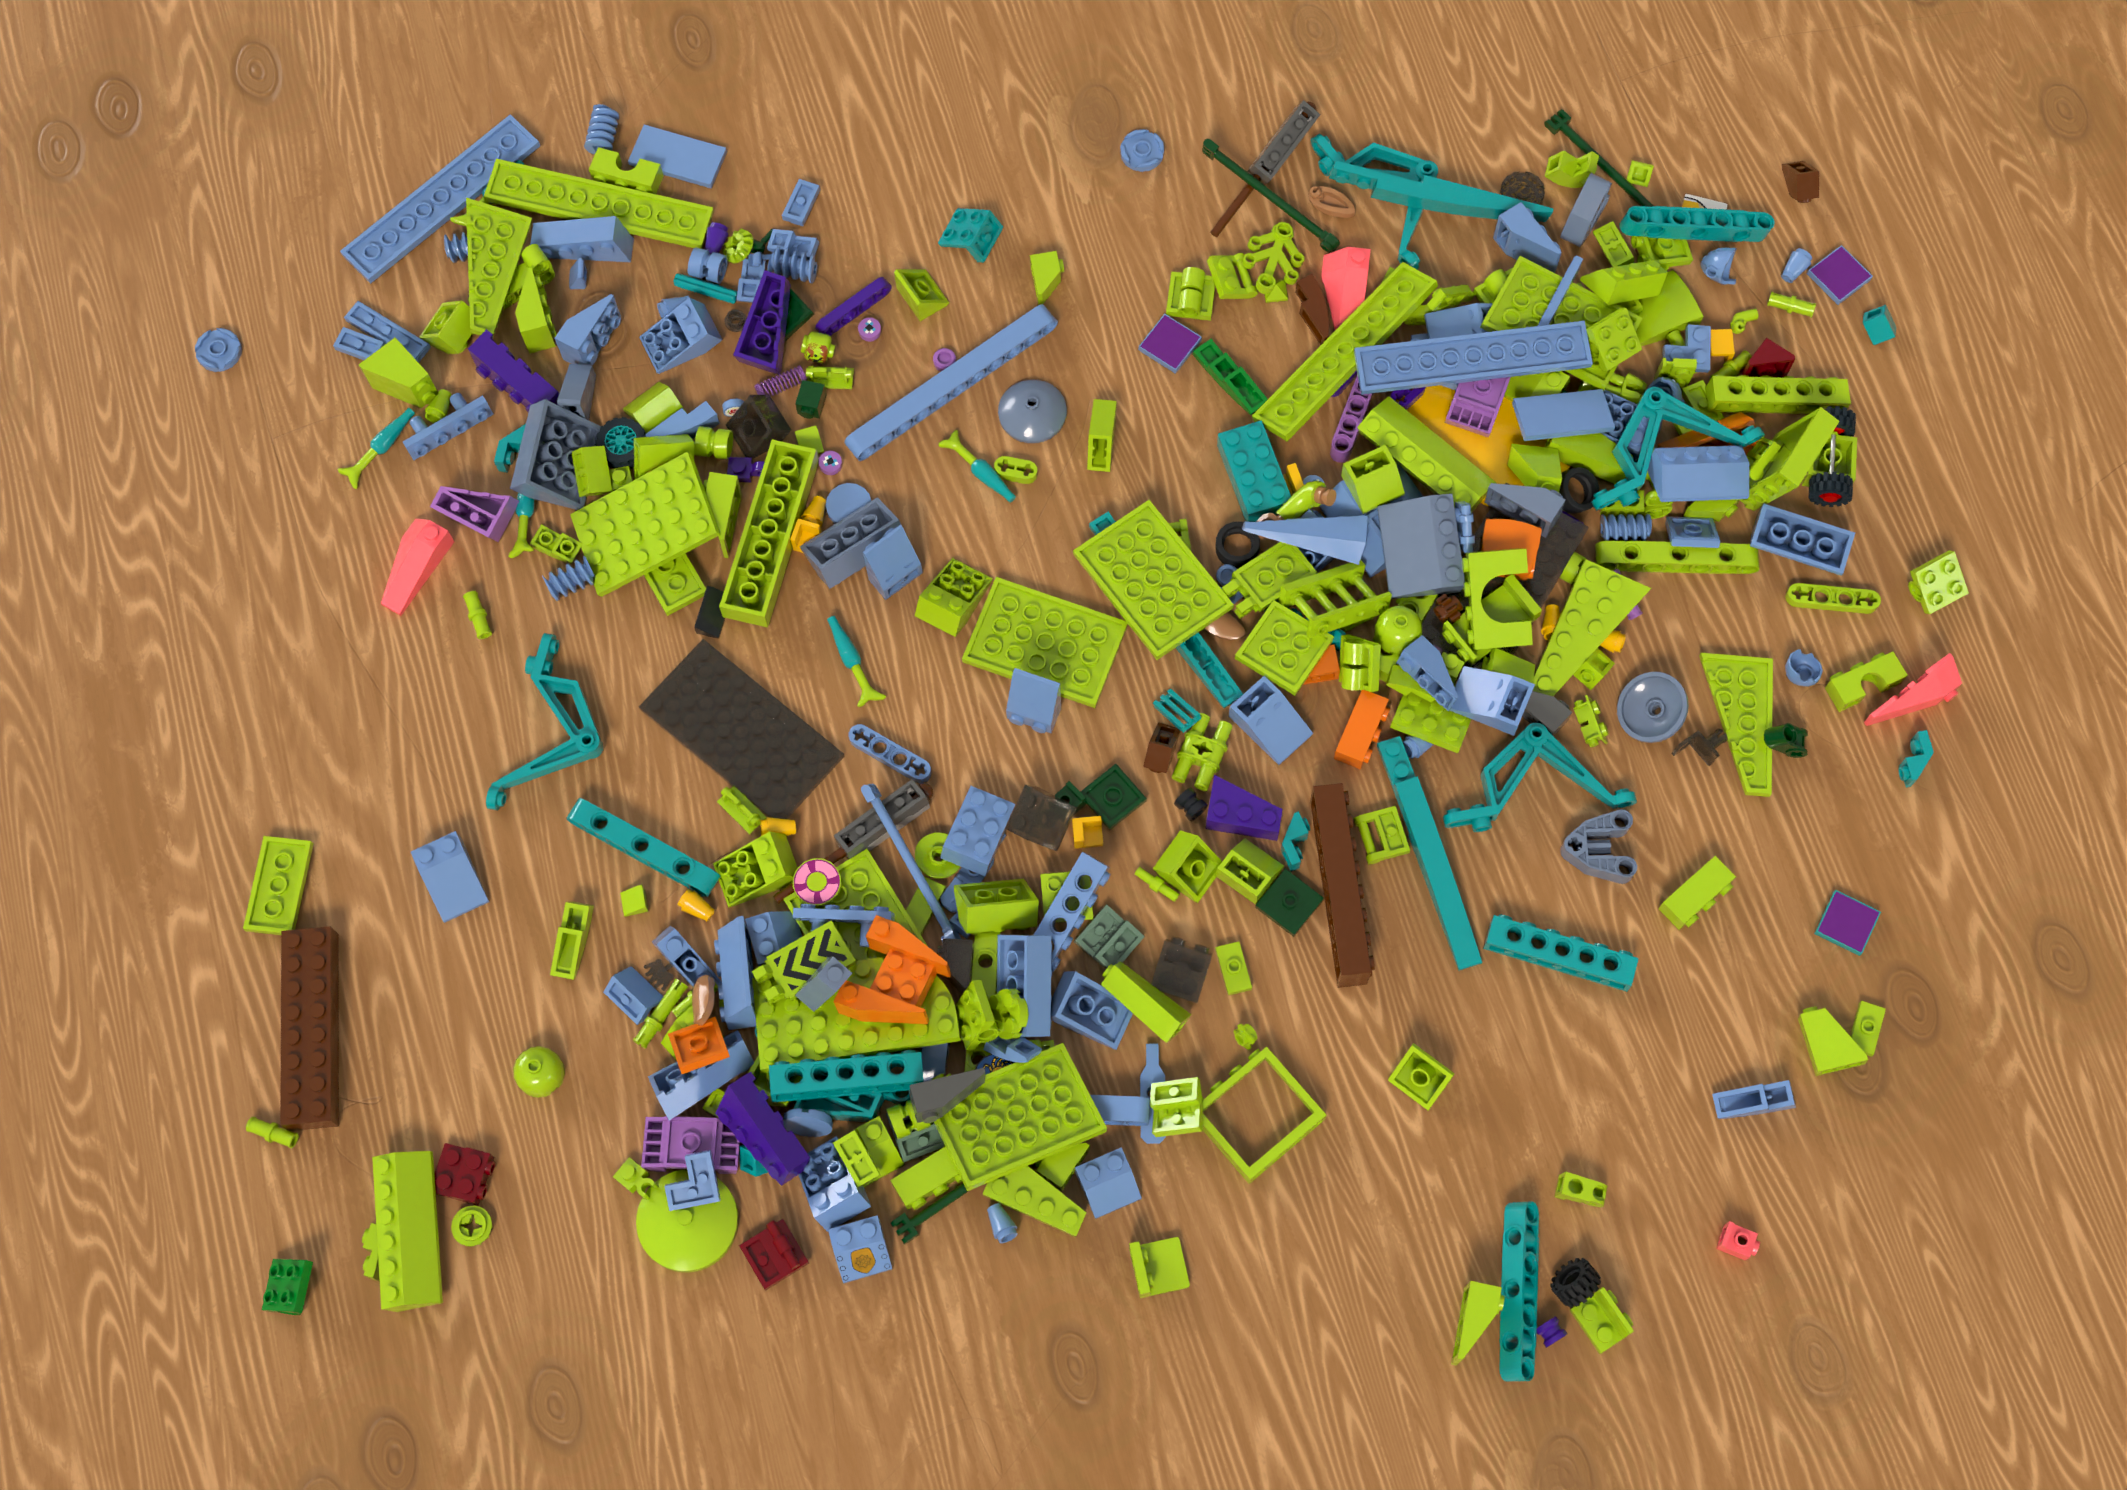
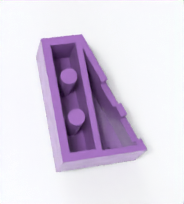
M441 486L430 507L499 542L516 510L519 500L507 495L502 496Z

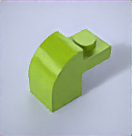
M1563 150L1549 157L1545 177L1561 186L1581 188L1584 186L1591 173L1595 174L1599 155L1592 151L1582 157L1575 158Z

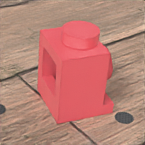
M1729 1221L1723 1227L1716 1249L1746 1261L1751 1255L1755 1256L1759 1249L1760 1241L1756 1240L1758 1233ZM1738 1237L1746 1240L1745 1245L1739 1244Z

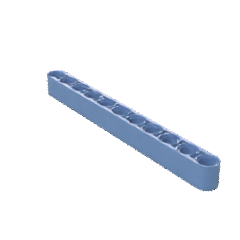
M1043 304L1036 306L856 429L845 439V445L858 461L867 459L1055 329L1058 321Z

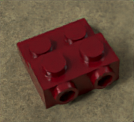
M445 1143L434 1174L436 1195L479 1206L480 1200H483L487 1193L488 1187L486 1182L488 1176H491L495 1169V1157L487 1152Z

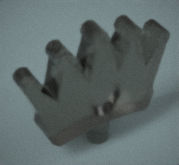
M661 959L644 965L645 969L651 968L645 973V976L653 975L648 982L652 984L657 981L654 987L659 988V986L663 985L661 988L663 991L667 989L675 977L668 971L673 966L670 963L664 966Z

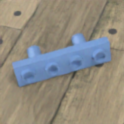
M461 393L453 394L450 397V402L456 411L429 427L421 416L413 417L410 420V425L416 434L403 441L412 459L416 460L426 455L431 450L445 444L450 439L494 415L483 395L468 404Z
M801 904L800 908H793V918L798 921L811 922V931L829 921L860 924V947H869L866 934L876 915L895 922V914L889 911L888 907H874V911H865L863 906H849V910H840L838 905H825V909H815L813 904Z

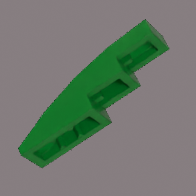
M1209 339L1193 351L1192 355L1209 375L1250 415L1254 414L1268 400L1242 366L1238 368L1227 353L1223 354L1212 339Z

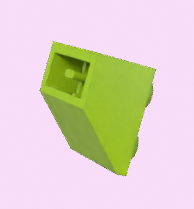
M1386 445L1343 463L1341 476L1362 514L1405 495L1397 464Z
M1244 838L1228 853L1218 866L1216 877L1256 905L1282 871L1284 865Z

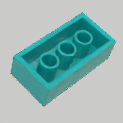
M1262 420L1219 433L1217 447L1245 521L1257 522L1266 513H1273L1278 516L1276 511L1291 495Z

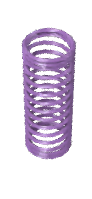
M799 365L797 368L794 367V371L790 369V372H783V376L779 374V377L776 375L775 378L768 379V382L764 380V383L761 382L760 385L757 383L755 389L760 400L767 399L763 387L768 396L771 397L767 385L774 396L770 383L776 394H778L774 381L780 393L782 391L778 380L785 391L781 377L787 389L789 387L785 376L791 388H793L789 375L795 386L797 385L793 374L800 385L796 371L801 381H807L802 367Z

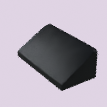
M707 586L694 626L696 634L719 639L725 621L719 608L723 591Z

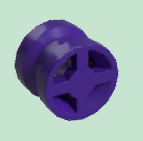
M1557 1316L1536 1328L1537 1334L1541 1335L1544 1339L1543 1344L1546 1348L1568 1334L1565 1329H1561Z

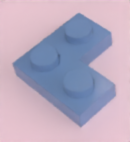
M1687 325L1685 346L1664 345L1662 358H1666V361H1672L1673 358L1697 359L1695 372L1708 373L1710 371L1711 326Z
M711 1150L686 1154L685 1161L689 1180L670 1183L664 1186L669 1211L719 1202L721 1200Z

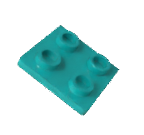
M957 208L938 244L941 247L966 248L977 262L984 263L1000 235L1003 225L990 210Z

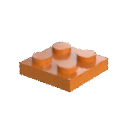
M716 1016L708 1019L702 1026L693 1024L668 1033L681 1074L730 1057Z

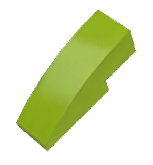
M572 901L565 902L562 924L558 927L550 972L551 976L575 980L586 945L594 905Z

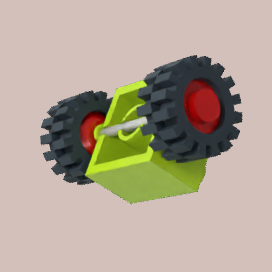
M1828 406L1827 409H1824L1839 420V423L1801 486L1809 487L1808 498L1810 502H1814L1816 505L1821 504L1823 507L1829 505V507L1837 505L1839 507L1842 504L1846 505L1848 502H1851L1853 483L1856 480L1857 437H1853L1855 435L1856 414L1851 409L1847 411L1845 407L1839 409L1840 406H1835V408Z

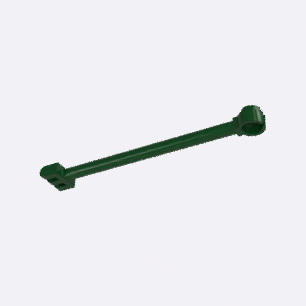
M1559 110L1557 115L1554 114L1551 117V120L1548 119L1544 122L1545 127L1552 134L1555 135L1561 130L1585 154L1593 151L1599 155L1597 165L1640 206H1654L1568 125L1571 122V117L1564 110Z
M1211 139L1204 140L1203 154L1212 161L1214 158L1318 237V240L1321 241L1320 247L1324 251L1330 253L1337 249L1340 241L1333 234L1322 230L1219 150V146Z
M962 1183L911 1219L903 1213L890 1224L894 1228L903 1223L904 1226L899 1228L896 1233L898 1236H901L905 1232H909L902 1239L905 1245L919 1236L915 1229L917 1226L968 1191L964 1183Z

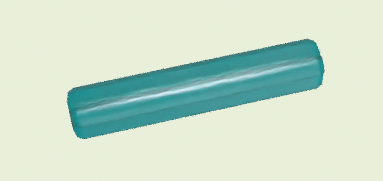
M677 273L673 280L675 286L732 304L737 301L736 290Z

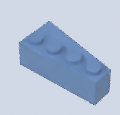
M616 216L533 223L530 245L538 244L548 259L578 260V258H582L583 260L631 262L634 238Z
M738 1030L723 1037L730 1057L685 1074H681L678 1063L675 1062L648 1076L655 1095L669 1121L740 1073L747 1071L754 1064Z

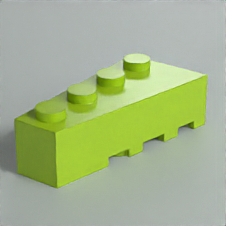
M1029 1166L988 1182L982 1194L1073 1237L1077 1236L1087 1213Z

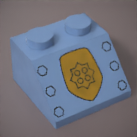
M878 1215L828 1229L843 1284L893 1269Z

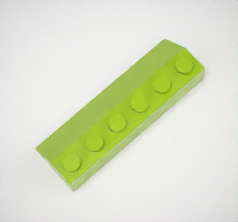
M1389 396L1373 408L1357 427L1359 433L1377 448L1386 445L1394 461L1435 495L1452 494L1454 508L1455 502L1465 501L1470 503L1472 513L1486 497L1490 484H1497Z
M433 1151L393 1152L372 1157L381 1310L400 1312L443 1303Z

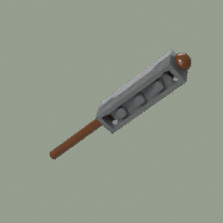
M1303 100L1294 108L1247 172L1264 185L1271 181L1321 115L1317 112L1316 105ZM1249 184L1245 185L1210 233L1214 237L1219 236L1254 190Z
M911 779L882 800L898 831L930 808L928 800L933 796V789L927 783L917 785ZM874 807L834 835L839 849L826 857L825 860L834 864L844 857L850 859L865 849H868L870 852L890 837ZM793 882L773 896L778 904L784 901L785 897L795 892Z

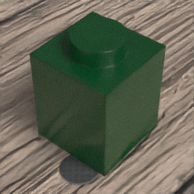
M802 380L795 403L797 414L807 419H820L827 396L825 384Z

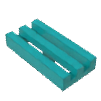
M1170 688L1167 691L1168 694L1166 696L1164 694L1161 695V700L1159 702L1155 700L1153 705L1155 709L1184 733L1202 718L1200 713ZM1171 700L1175 701L1181 708H1183V709H1184L1189 715H1191L1193 718L1191 719L1185 712H1183V711H1182L1177 705H1175ZM1164 705L1169 706L1178 716H1180L1187 723L1183 724L1171 712H1169L1164 707Z

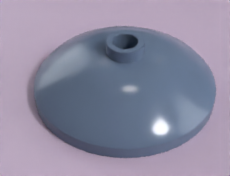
M1030 379L1020 381L1006 390L999 402L998 416L1002 428L1012 438L1024 443H1040L1051 439L1062 429L1067 416V407L1063 395L1056 387L1042 380ZM1030 402L1036 403L1034 406H1029L1028 404Z
M1648 672L1632 679L1620 694L1617 704V715L1620 725L1628 735L1638 741L1645 743L1664 741L1673 736L1685 722L1689 707L1687 693L1678 680L1666 673ZM1661 708V712L1655 715V710Z

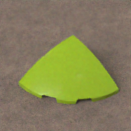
M1674 270L1667 273L1659 296L1639 299L1643 310L1636 315L1643 319L1636 330V334L1642 347L1667 339L1666 336L1672 331L1686 330L1687 325L1701 324L1704 316L1692 293Z

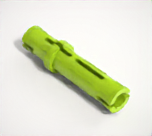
M674 980L650 1017L647 1016L645 1018V1024L633 1039L636 1044H641L642 1048L646 1049L657 1031L662 1030V1024L672 1011L671 1009L679 1001L685 990L688 989L686 984L683 982L679 983L680 980Z

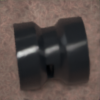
M1190 787L1175 800L1174 805L1180 810L1184 809L1185 816L1192 822L1207 809L1208 804L1204 800L1196 798L1197 793Z

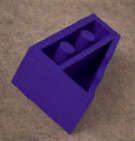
M1214 775L1206 829L1277 841L1283 809Z

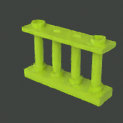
M1360 559L1359 565L1350 562L1282 585L1278 603L1285 607L1296 605L1309 620L1306 636L1310 639L1381 615L1389 608L1392 594L1386 592L1377 596L1363 581L1366 565ZM1355 585L1367 599L1357 602L1345 588ZM1336 592L1347 606L1337 609L1325 594ZM1316 598L1327 613L1317 615L1306 601Z

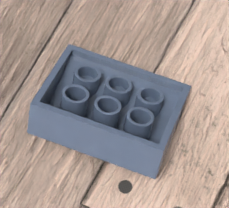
M546 399L530 405L510 489L529 498L575 510L583 508L586 497H579L571 452L581 447L596 446L597 432L599 433L601 426Z
M1452 494L1430 495L1377 507L1388 591L1392 594L1391 599L1459 593L1464 588L1465 578L1462 570V557Z

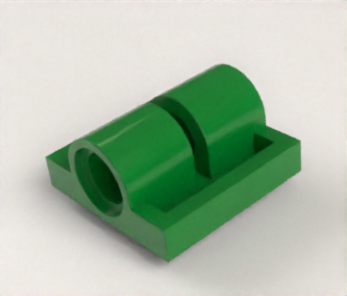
M273 1259L269 1269L266 1292L263 1296L262 1310L300 1316L303 1311L313 1262L308 1260Z

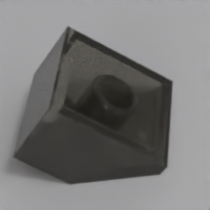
M749 395L726 424L728 430L733 431V438L745 457L752 459L767 452L771 440L782 442L791 431V428L770 395Z
M1025 785L1005 829L1026 840L1058 851L1077 807L1039 787Z
M943 938V944L938 946L937 954L948 962L951 976L946 978L963 995L972 980L973 940Z

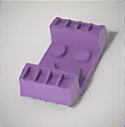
M1511 377L1459 383L1445 423L1489 438Z
M667 1116L646 1117L641 1167L647 1171L666 1172V1168L687 1169L686 1154L711 1150L714 1168L719 1174H736L740 1142L719 1118L674 1117L669 1121Z

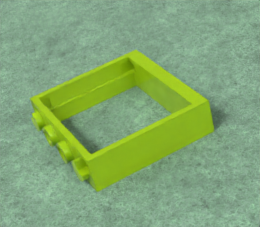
M1820 407L1776 433L1772 440L1781 446L1778 450L1779 455L1772 463H1768L1765 466L1763 477L1760 480H1752L1749 477L1748 499L1739 500L1745 504L1744 507L1755 511L1762 507L1763 503L1768 504L1799 487L1838 425L1839 420Z
M1267 1047L1262 1051L1260 1049L1255 1050L1248 1057L1250 1060L1243 1067L1240 1064L1237 1065L1229 1073L1231 1076L1224 1083L1221 1080L1211 1087L1210 1091L1212 1093L1205 1099L1202 1097L1204 1112L1266 1060L1311 1111L1312 1115L1250 1167L1203 1114V1131L1248 1184L1320 1125L1327 1116Z

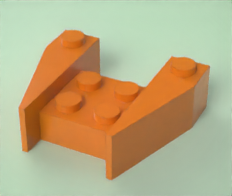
M876 915L866 934V939L870 949L886 954V957L870 989L847 980L844 982L834 999L836 1009L839 1014L862 1022L928 1024L929 1019L926 1010L921 1008L937 973L950 978L951 972L948 962L899 923Z

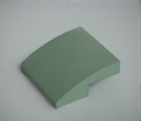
M1106 904L1073 942L1107 969L1110 964L1114 966L1120 961L1123 962L1145 936L1129 921H1124Z
M886 1113L904 1162L945 1147L934 1122L930 1123L931 1127L919 1132L913 1129L911 1135L898 1139L889 1115ZM908 1115L903 1118V1121L911 1120L910 1116Z

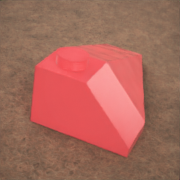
M1346 247L1326 254L1323 257L1321 279L1324 284L1327 303H1329L1334 331L1365 301L1371 249Z
M415 519L401 539L381 605L400 616L404 613L453 545L454 540L448 530L430 520Z
M1951 653L1927 669L1917 680L1918 683L1912 681L1899 693L1900 696L1894 695L1871 713L1864 721V724L1869 726L1935 706L1944 699L1946 702L1952 700L1958 695L1956 690L1962 684Z

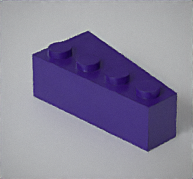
M764 270L733 354L741 363L777 375L781 374L791 288V284L786 277Z
M487 329L468 348L477 367L475 369L476 372L484 379L487 377L493 381L492 384L499 391L505 390L509 393V397L513 402L518 405L520 403L523 404L528 413L530 405L544 399L558 405L559 392L538 373L534 372L531 374V369L523 360L519 358L516 361L509 348L502 342L497 345L493 340V334Z
M749 1072L728 1086L715 1114L734 1133L736 1139L745 1145L754 1159L759 1161L768 1171L769 1175L782 1186L804 1171L810 1157L792 1130L786 1131L783 1117L778 1111L773 1112L766 1102L769 1097L764 1090L759 1092L753 1083L756 1078L752 1072Z

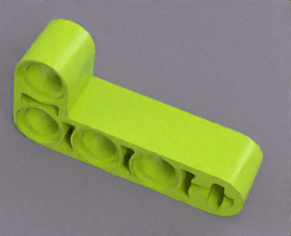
M531 244L522 251L521 256L524 263L516 268L503 310L519 301L529 267H532L535 275H540L542 285L544 286L554 279L555 272L551 262L538 244Z

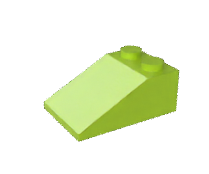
M1562 371L1514 376L1510 378L1504 397L1513 402L1514 398L1560 394L1570 383V376Z
M710 472L708 480H704L703 487L721 534L718 536L723 556L724 558H729L742 493L738 476Z
M1470 1281L1465 1286L1451 1365H1457L1464 1359L1494 1317L1499 1314V1311H1502L1505 1296L1501 1295L1502 1287Z

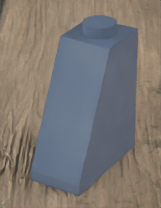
M587 363L569 364L557 400L558 406L587 420L590 418L596 374L592 365Z
M827 957L795 996L814 1012L837 992L852 972L835 957Z

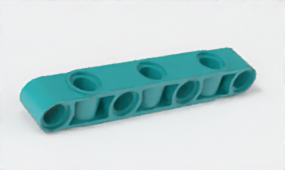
M1632 206L1619 223L1620 230L1628 236L1728 242H1761L1775 225L1774 218L1765 212L1667 206Z
M582 798L577 800L566 817L574 826L693 891L695 890L704 897L710 895L721 877L711 868ZM600 822H608L605 828H597ZM641 844H649L645 851H637ZM683 866H689V867H690V869H689V871H688L687 873H685V874H679V873H678V872H679V869H680L681 867H683Z
M1533 1201L1508 1203L1504 1211L1501 1295H1504L1505 1299L1503 1309L1500 1311L1499 1370L1501 1378L1506 1382L1531 1381L1535 1372L1539 1210Z

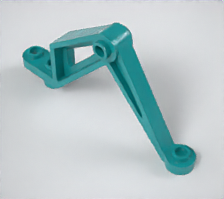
M1317 134L1310 140L1313 150L1321 159L1318 161V166L1325 176L1330 175V170L1335 160L1364 167L1373 160H1379L1410 171L1372 170L1418 182L1421 181L1424 175L1435 178L1438 176V167L1434 162L1423 160L1374 142L1345 161L1342 153L1332 147L1331 141L1326 135ZM1408 206L1398 261L1400 264L1404 262L1418 270L1420 259L1415 252H1410L1407 248L1424 209Z
M1651 387L1640 398L1638 405L1612 451L1627 479L1614 485L1615 488L1608 492L1606 489L1593 495L1595 499L1592 501V504L1597 511L1620 500L1623 507H1626L1640 499L1637 491L1645 482L1661 419L1736 446L1742 445V448L1758 441L1765 434L1761 427L1755 428L1752 425L1741 431V436L1667 394L1661 388ZM1646 417L1648 418V424L1636 463L1627 447L1642 418Z
M543 634L537 655H529L526 660L525 673L531 675L532 681L570 736V740L493 782L486 797L487 809L498 811L501 806L505 805L507 794L504 792L505 789L580 762L595 759L603 752V742L578 681L550 676L553 672L552 660L554 654L558 653L560 642L555 634ZM555 692L572 695L584 725L582 729L579 730L555 696Z
M1531 723L1483 769L1480 777L1487 806L1477 804L1461 811V808L1450 809L1443 816V821L1446 828L1472 825L1473 832H1483L1491 829V821L1497 819L1536 757H1540L1612 809L1632 806L1637 803L1635 792H1629L1627 788L1614 792L1615 795H1611L1544 725ZM1520 750L1524 751V757L1503 789L1498 792L1494 775Z

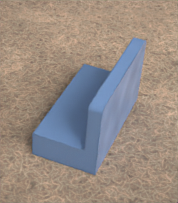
M628 967L613 975L603 992L637 1025L644 1022L651 1008L657 1006L663 998L633 967Z

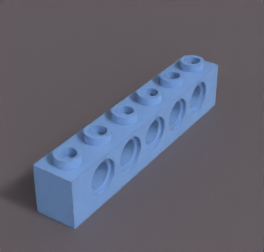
M1085 852L1080 854L1034 935L1052 936L1055 946L1053 952H1051L1052 972L1056 970L1061 961L1058 956L1062 949L1066 951L1073 940L1070 935L1075 928L1079 929L1086 918L1083 913L1087 906L1091 908L1097 900L1098 895L1095 893L1100 885L1104 887L1111 875L1108 873L1109 866ZM1084 875H1088L1092 879V885L1088 889H1083L1080 886V879ZM1073 896L1077 897L1080 902L1078 909L1075 911L1070 910L1067 906L1068 899ZM1058 918H1063L1067 922V928L1063 932H1059L1055 928V922Z

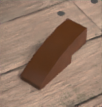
M1310 274L1297 281L1295 293L1302 302L1300 305V316L1319 344L1322 345L1329 337L1328 310L1321 288L1314 275Z

